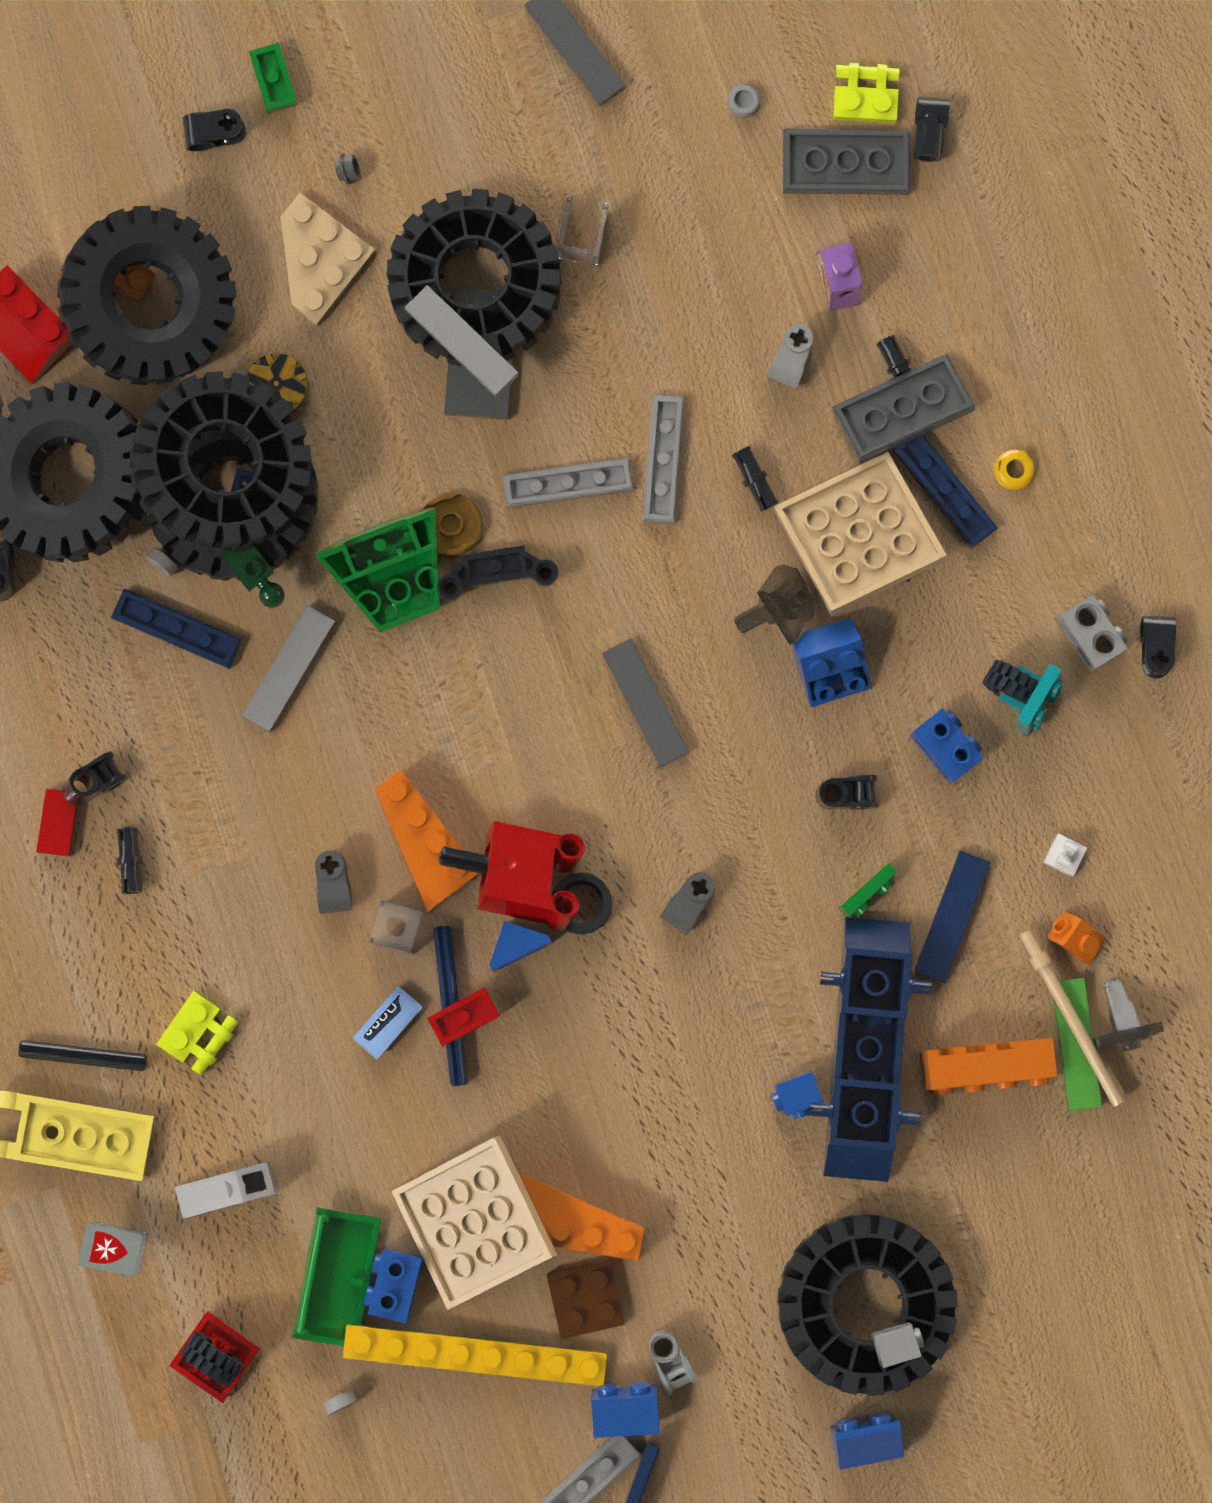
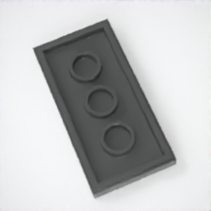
M783 129V194L909 195L910 130Z
M454 288L453 301L465 306H469V304L480 306L491 302L494 295L497 297L502 291ZM513 359L507 361L511 366ZM448 363L444 415L508 420L511 384L495 397L466 368Z
M947 354L832 407V412L860 464L975 411V405Z

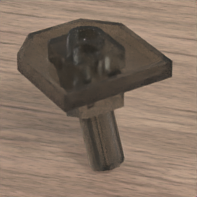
M782 564L773 569L757 592L760 597L759 604L735 616L734 622L741 633H746L766 621L769 625L776 623L790 645L799 640L814 618L813 593L798 569Z
M1113 978L1103 984L1110 1007L1109 1019L1113 1033L1094 1038L1093 1044L1096 1049L1113 1045V1048L1121 1046L1123 1052L1141 1048L1140 1041L1148 1039L1149 1036L1164 1032L1162 1022L1140 1026L1132 1000H1127L1120 980Z

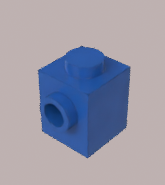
M812 1072L774 1085L776 1092L771 1094L777 1112L783 1111L785 1116L793 1115L794 1120L808 1115L809 1110H811L809 1108L810 1102L823 1103Z

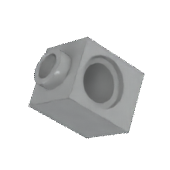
M909 1322L871 1333L880 1365L883 1368L922 1357L919 1348L924 1347L919 1328L913 1329L912 1324Z

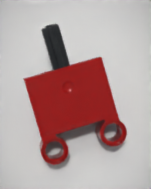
M494 821L486 834L484 855L450 847H442L438 859L440 865L481 874L477 910L544 923L553 930L566 929L578 912L579 901L573 893L558 891L553 896L550 895L553 868L561 873L571 872L585 852V843L576 834L566 833L558 835ZM562 850L568 851L572 856L566 855ZM556 907L563 909L566 914L560 913Z

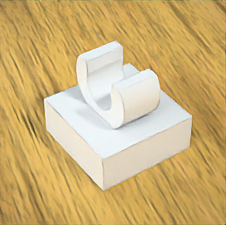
M1058 833L1043 863L1073 877L1087 847Z

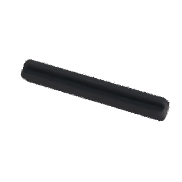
M27 1040L20 1041L18 1047V1056L21 1058L134 1071H145L147 1067V1055L140 1053Z

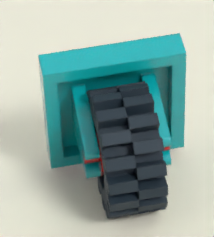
M995 660L982 684L992 691L993 694L999 696L998 701L1020 714L1017 719L1016 730L1028 736L1032 729L1038 731L1046 717V704L1048 702L1054 704L1063 688L1061 687L1063 681L1060 680L1062 670L1050 664L1043 677L1020 665L1013 667L1007 662Z

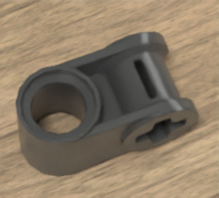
M334 851L322 852L315 861L317 901L320 914L352 910L351 888L344 857ZM329 856H332L333 861L339 862V867L334 869V874L330 875L328 870L322 868V864L327 863Z
M695 873L689 876L678 893H675L667 904L660 918L687 935L701 915L702 909L713 895V880L704 873ZM701 879H704L706 881L704 887L708 890L705 895L699 893L697 896L693 895L694 887L691 886L692 881L699 882Z

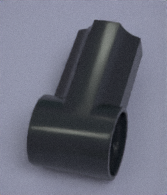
M918 96L914 122L917 125L914 159L923 162L941 160L944 128L947 127L950 100Z

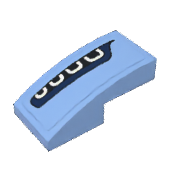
M398 986L358 1031L353 1040L378 1060L404 1028L420 1012L422 1006Z

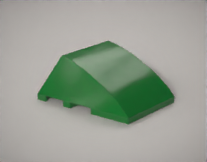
M435 508L394 518L343 538L314 554L379 632L386 631L440 609L437 591L439 580Z

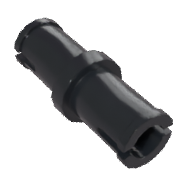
M747 446L739 450L738 453L732 454V458H734L745 479L743 484L745 488L749 487L760 508V512L778 504L779 502L766 480L768 475L765 470H761L751 451V447Z
M136 827L117 829L119 857L116 860L117 866H120L122 894L143 892L139 865L143 862L142 856H139L138 831Z

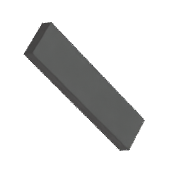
M530 0L524 5L526 11L599 106L625 89V84L561 0Z
M629 639L603 652L602 655L660 768L689 754L632 640Z

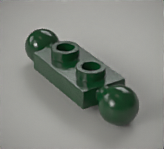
M253 544L247 550L232 553L231 548H227L222 553H219L249 592L256 587L259 588V599L264 606L276 608L283 603L285 598L283 588L279 584L268 580L275 572Z

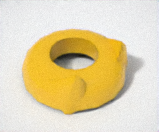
M1013 449L1005 451L993 465L995 479L1007 490H1021L1028 486L1034 478V462L1025 450ZM1016 460L1022 463L1024 473L1020 478H1012L1008 475L1006 468L1010 461Z

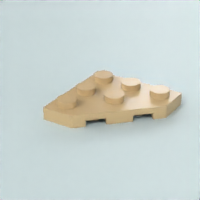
M299 193L280 217L291 305L300 314L318 326L376 251L311 200Z

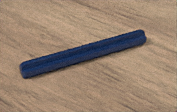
M437 926L433 928L441 1006L444 1009L456 1003L459 999L451 929L449 926ZM462 1036L446 1045L450 1084L452 1086H462L468 1083Z

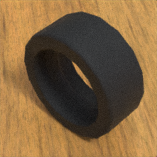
M580 872L570 874L562 879L554 889L552 896L558 891H567L571 887L581 884L590 886L597 892L601 905L596 917L584 923L571 921L565 929L570 933L583 935L593 933L605 924L610 916L612 899L609 889L601 879L593 874ZM556 907L560 913L565 914L563 909Z

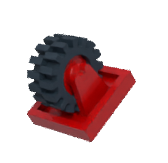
M206 1311L169 1366L218 1401L224 1403L261 1347L210 1311Z

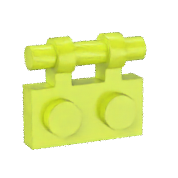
M850 62L849 66L836 65L835 78H848L847 86H835L833 120L896 124L898 89H886V81H899L900 69L887 68L885 64H877V67L859 66V63ZM858 79L876 80V87H858Z
M193 991L156 1045L182 1063L186 1061L191 1053L194 1054L198 1059L191 1069L202 1076L207 1067H212L216 1062L217 1058L215 1056L225 1041L229 1043L234 1036L232 1031L239 1022L230 1015L226 1017L222 1025L214 1021L221 1009ZM207 1029H209L215 1035L206 1048L203 1049L197 1044Z

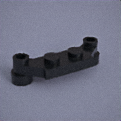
M525 545L461 555L462 562L451 574L440 578L437 584V591L443 600L453 602L461 597L466 588L530 578L538 585L548 587L556 582L558 568L551 560H539L527 553ZM545 570L549 571L551 577L549 579H542L539 576L540 573ZM450 585L456 587V592L451 595L445 593V588Z

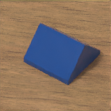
M504 921L490 967L493 972H496L551 945V940L548 935Z

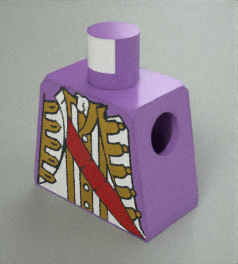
M852 243L825 248L816 252L815 255L828 310L834 311L860 305L862 282ZM850 291L849 294L840 295L843 292Z

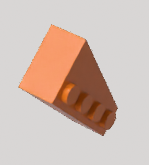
M399 770L379 785L375 791L426 909L430 914L480 874L439 864L438 859L442 847L462 849L404 773Z
M1053 1038L920 1051L924 1090H933V1095L953 1094V1087L965 1086V1092L985 1091L984 1084L997 1083L998 1089L1016 1088V1081L1029 1080L1030 1086L1049 1084V1078L1057 1077Z
M520 1173V1178L553 1247L639 1261L644 1232L642 1226Z

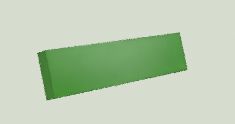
M1085 979L1059 981L1093 1042ZM1053 998L1068 1111L1102 1107L1098 1078Z

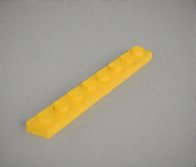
M346 1324L343 1358L600 1386L604 1385L607 1353Z

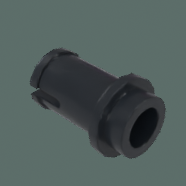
M895 335L888 336L876 344L888 366V374H892L895 378L911 370L909 366L911 361L910 359H905Z

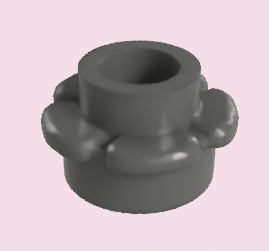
M341 154L339 157L340 161L335 162L336 174L340 181L344 180L347 185H350L353 181L360 179V167L355 155L345 156V154Z

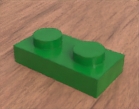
M279 42L249 51L267 114L297 106L298 103Z
M889 863L886 864L839 909L846 917H850L853 913L859 917L872 905L868 900L878 891L882 896L896 883L892 877L897 871Z

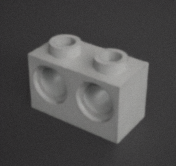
M1094 595L1067 610L1056 619L1090 673L1128 649L1125 645L1127 642L1125 634L1119 626L1114 627L1107 617L1110 615L1107 606L1101 599L1096 600ZM1080 611H1087L1093 616L1092 626H1084L1079 622L1078 614ZM1097 638H1105L1109 641L1111 645L1109 653L1104 654L1097 650Z

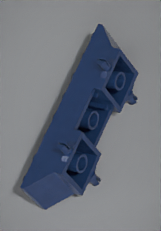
M845 917L840 973L823 971L820 973V977L833 979H820V985L839 986L829 1104L810 1102L809 1108L822 1109V1111L809 1110L808 1116L828 1118L823 1176L888 1182L893 1153L896 1148V1136L901 1124L919 1127L921 1125L920 1120L908 1119V1117L921 1118V1112L902 1111L899 1101L907 1003L912 993L931 995L932 989L919 988V986L932 987V981L913 980L911 974L910 923Z

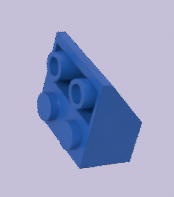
M851 618L790 637L795 662L810 707L872 689L862 640Z
M879 1411L868 1414L869 1420L858 1422L855 1417L837 1420V1426L830 1427L838 1468L842 1470L905 1457L899 1419L895 1415L888 1414V1411Z

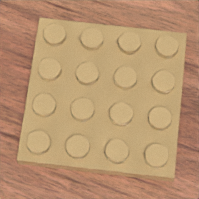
M889 452L774 506L775 514L831 616L947 561L944 549Z
M500 1135L391 1191L447 1310L557 1256Z

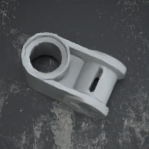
M796 324L787 330L780 349L774 357L767 378L797 389L813 343V333L809 327L803 324ZM798 334L804 336V343H801L799 347L793 346L794 340L791 338H796Z
M658 1330L651 1334L648 1339V1349L668 1396L673 1395L674 1390L690 1382L693 1384L698 1383L686 1355H683L674 1335L667 1330ZM661 1338H667L672 1342L671 1350L663 1355L656 1353L654 1350L656 1341Z

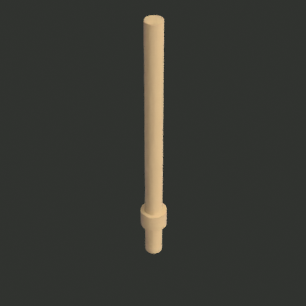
M1030 929L1019 936L1031 956L1029 961L1035 971L1038 970L1113 1107L1121 1104L1125 1100L1049 963L1052 961L1046 950H1041Z

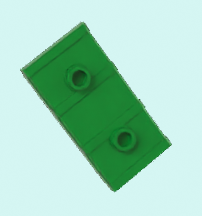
M316 1207L292 1338L344 1346L346 1324L361 1326L365 1307L364 1301L369 1285L381 1218Z

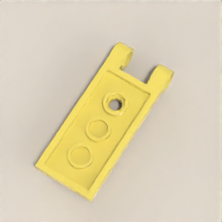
M0 1090V1107L22 1111L16 1143L0 1140L1 1158L138 1181L144 1180L155 1116ZM50 1126H55L58 1129V1136L54 1139L49 1138L46 1134V1130Z

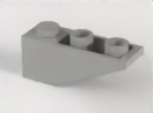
M270 1161L175 1187L183 1219L278 1193Z

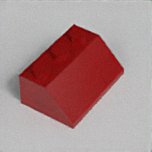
M7 265L0 271V352L34 384L73 345L66 336L69 332L67 326L61 324L60 318Z

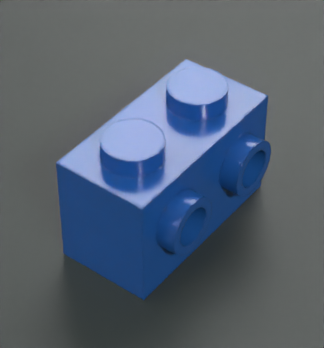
M942 708L913 731L910 737L951 785L983 759V756L980 754L982 747L971 735L968 738L959 729L962 724L952 711L946 713Z
M388 1248L383 1250L382 1255L376 1254L372 1273L377 1274L375 1287L368 1286L364 1305L370 1306L368 1314L407 1323L423 1261L422 1257Z
M637 1382L631 1384L630 1387L617 1388L615 1384H604L598 1386V1389H592L591 1406L594 1438L660 1434L657 1385L650 1386L647 1382Z

